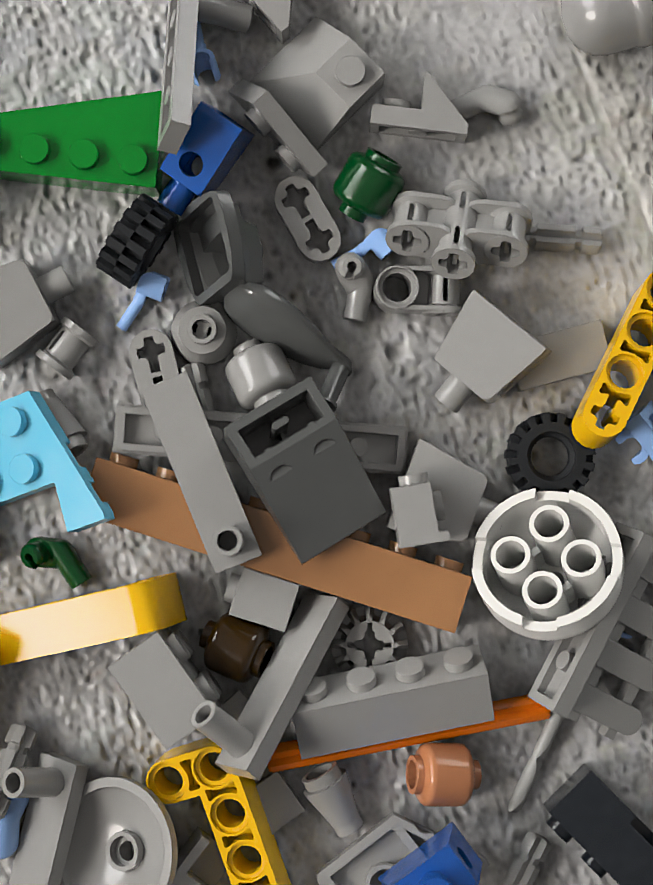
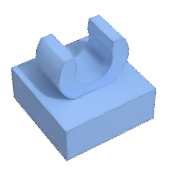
M652 400L630 417L626 427L618 434L615 440L618 444L623 443L628 438H635L639 442L642 449L631 459L633 464L643 463L649 456L653 460Z

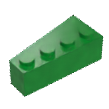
M162 91L1 112L0 180L134 195L145 193L148 196L159 197L163 180V171L160 167L165 160L166 153L157 150Z

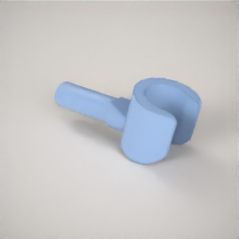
M201 22L197 23L194 84L196 86H200L198 76L202 71L212 70L216 82L221 77L215 56L211 50L207 49L204 43Z
M375 229L357 247L347 252H354L363 257L372 250L381 261L393 252L385 240L387 229ZM338 256V257L334 258L333 260H331V263H332L334 269H335V263H336L337 259H338L340 256Z
M154 271L143 274L138 281L133 301L117 323V327L126 332L145 305L147 297L162 302L167 292L170 278Z

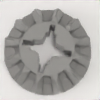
M367 605L353 608L347 612L331 642L333 659L342 672L350 671L356 667H369L399 661L406 657L408 650L407 633L398 617L392 613ZM367 623H372V631H374L377 640L391 643V646H383V649L375 650L372 665H367V658H365L362 649L348 646V643H356V640L364 639Z

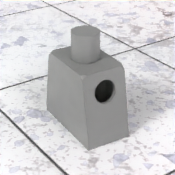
M25 259L0 265V369L8 365L61 324L52 303L75 292V288L62 265L40 277H37L33 267Z
M473 290L436 353L435 360L447 369L451 375L434 396L455 413L461 409L473 393H476L488 403H494L546 359L552 350L482 293Z
M421 439L416 440L404 476L427 472L432 491L441 490L446 520L437 521L438 530L447 529L449 530L450 540L465 542L471 526L480 527L490 512L500 504L482 497L488 477ZM391 509L385 526L395 530Z

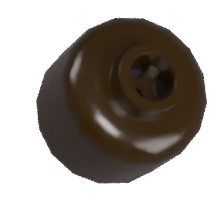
M229 612L222 615L217 622L210 620L204 627L199 640V646L204 648L205 666L238 683H247L254 676L260 678L275 650V643L270 641V631L266 626L229 615Z

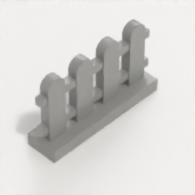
M616 522L615 527L618 531L624 553L625 568L623 584L617 601L609 613L588 631L575 637L555 641L527 696L566 719L569 718L577 722L580 715L583 714L601 723L602 725L598 732L614 740L617 732L629 736L635 734L640 729L643 720L642 714L631 704L640 688L647 692H653V606L640 600L647 584L653 585V537L619 522ZM602 555V558H603V561H604V565H605L606 556H605V555ZM612 562L605 565L606 578L611 574ZM578 598V608L586 602L585 598ZM626 626L646 636L638 654L618 644ZM603 670L624 680L616 697L595 687Z

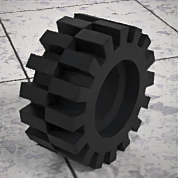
M140 194L139 198L132 202L131 207L124 211L122 219L117 221L113 227L112 234L108 235L104 242L106 245L99 252L96 267L131 289L138 283L140 277L147 272V269L151 268L156 256L163 250V245L169 240L172 234L171 231L177 223V214L147 194Z
M547 412L529 417L516 426L515 431L510 434L507 440V449L504 450V459H506L507 463L505 468L507 474L513 479L512 483L518 489L526 491L536 488L537 492L560 491L569 493V490L578 492L577 490L581 486H585L589 481L588 476L590 472L594 471L595 467L593 455H596L595 449L584 447L577 442L572 434L571 424L573 419L566 417V414ZM546 437L555 438L562 442L568 453L565 468L553 476L543 475L538 472L531 461V452L534 445Z

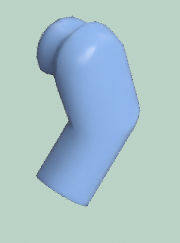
M7 798L11 803L5 817L0 820V859H6L13 855L19 846L20 819L29 802V798Z

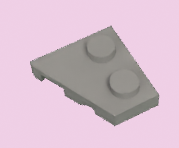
M241 79L228 91L246 111L244 115L250 124L263 137L268 134L279 146L275 153L293 173L300 169L315 177L328 165L268 90L245 79Z

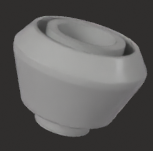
M192 301L182 307L176 314L171 327V338L175 349L184 359L191 363L199 362L204 365H211L220 362L232 351L237 338V326L228 317L222 304L198 305L196 301ZM195 324H198L196 333H193ZM211 328V333L207 336L208 330Z

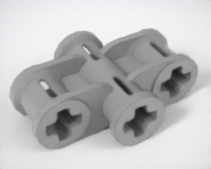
M468 179L452 181L446 186L443 195L405 191L399 193L393 202L391 210L395 218L394 222L388 227L385 237L388 247L399 255L431 258L432 268L444 278L452 280L466 278L474 272L476 263L508 268L521 265L527 258L529 249L525 236L530 231L533 222L530 210L524 205L513 201L487 200L486 191L475 181ZM463 193L467 194L465 206L460 205L461 196ZM412 204L415 206L413 217L409 216V208ZM510 215L513 217L511 228L506 227L507 219ZM409 231H412L411 242H407ZM506 241L510 242L508 253H504ZM454 254L458 255L456 265H452Z

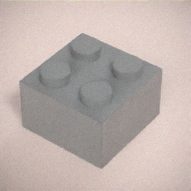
M168 627L156 631L107 667L166 751L196 730L191 723L195 709L205 701H213L220 707L222 702L219 700V695L223 692L219 683L207 668L200 672L192 662L190 657L195 651L184 634L179 629L171 632Z

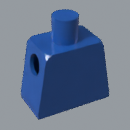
M201 101L191 116V126L177 155L168 153L160 167L163 172L172 178L157 201L175 214L182 216L195 195L201 197L206 192L218 189L255 135L219 109ZM200 156L203 161V168L196 176L192 172V163L195 158Z
M451 822L380 875L378 880L382 885H479L483 862L456 825Z

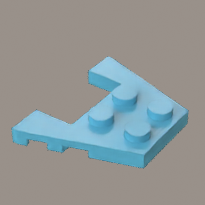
M27 391L0 402V507L56 486L67 532H80L115 519L113 510L108 502H102L92 487L95 481L87 468L80 467L67 445L70 441L40 392Z

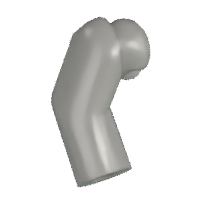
M492 85L480 86L451 100L465 120L486 111L496 114L498 121L502 125L512 126L520 122L524 114L520 107L522 100L514 91Z
M347 252L342 254L335 263L336 276L347 293L343 319L366 323L375 278L360 255L354 252Z

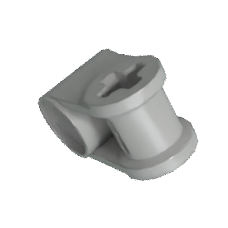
M431 264L424 266H389L380 273L374 282L373 301L378 308L387 313L421 314L430 317H457L463 307L460 305L461 279L452 280L444 278L434 271ZM393 277L402 280L407 286V298L400 302H394L386 298L382 288L385 280ZM443 281H444V300H443Z

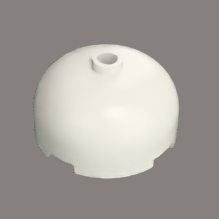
M536 488L515 494L490 512L475 536L477 542L473 554L472 574L480 596L486 607L501 624L524 637L555 641L580 635L598 624L609 613L621 592L625 560L615 524L600 505L576 491L569 490V493L560 491L537 492ZM602 555L606 556L605 565L612 562L611 574L607 578ZM578 598H585L586 602L578 608Z

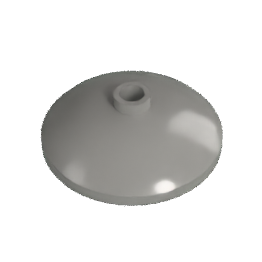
M105 777L86 783L60 885H172L178 861L177 838L169 813L160 799L145 785L129 778ZM131 845L134 848V855L131 853Z

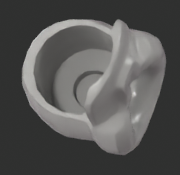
M561 0V16L567 36L573 45L584 53L592 56H607L635 47L646 48L653 45V0Z

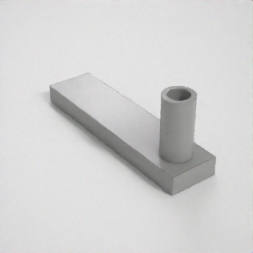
M168 0L158 151L177 155L191 126L197 23L202 22L245 34L252 18V5L235 0Z
M187 371L141 389L145 403L215 573H221L262 556Z
M305 593L237 721L213 701H205L195 709L191 723L197 730L222 748L215 764L225 772L260 780L350 608L340 598Z
M41 752L37 767H12L6 770L2 777V790L4 794L9 798H29L19 846L16 851L8 885L61 884L89 765L55 752Z

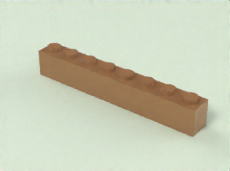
M111 451L109 460L96 457L91 476L95 481L92 487L102 502H108L115 516V519L106 523L207 554L173 470L158 466L155 475L138 470V459L113 453V451ZM250 496L248 504L241 502L262 553V556L240 564L241 566L455 634L473 578L468 574L462 573L464 563L436 555L434 563L415 558L417 548L407 547L400 549L396 541L390 540L386 549L369 543L371 534L358 530L302 565L262 500Z

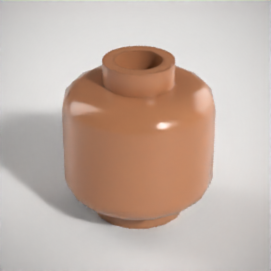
M462 743L422 744L417 749L415 755L409 756L406 764L408 791L410 794H415L417 800L426 807L464 806L470 800L473 790L479 789L481 785L482 771L478 760H473L470 750Z

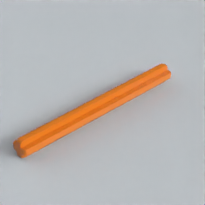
M527 694L492 701L495 718L493 721L301 760L297 740L282 742L276 747L267 768L269 772L274 773L545 720L551 717V711L527 697Z

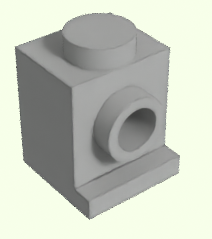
M427 472L398 477L399 487L389 488L398 547L401 549L449 541V530H438L437 521L446 520L441 490L432 491Z

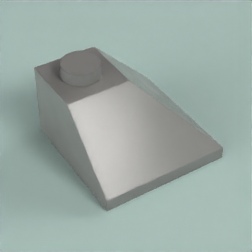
M316 16L250 82L269 91L318 151L383 87L385 72L350 37Z

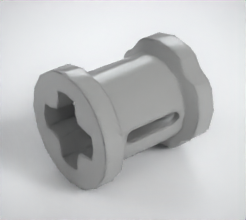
M64 316L60 321L62 328L46 349H39L35 355L68 380H71L74 376L72 369L87 349L95 347L99 341Z

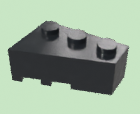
M583 763L543 804L552 815L546 823L565 843L574 838L586 850L581 858L601 879L608 873L619 885H653V832Z

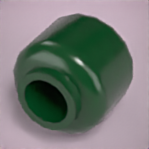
M368 147L365 153L353 152L348 157L333 184L334 194L342 201L339 210L360 223H364L367 216L373 219L386 218L392 209L395 198L402 192L405 186L404 179L399 173L402 166L387 155L371 147Z

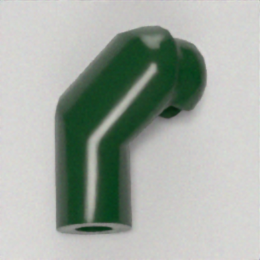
M39 536L30 539L21 549L20 558L26 567L30 569L38 567L59 569L71 590L92 577L73 546L65 539Z

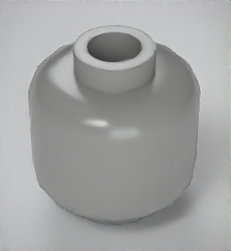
M258 339L246 341L234 349V357L225 368L226 379L238 404L248 411L256 409L296 385V376L284 351L275 343H260Z

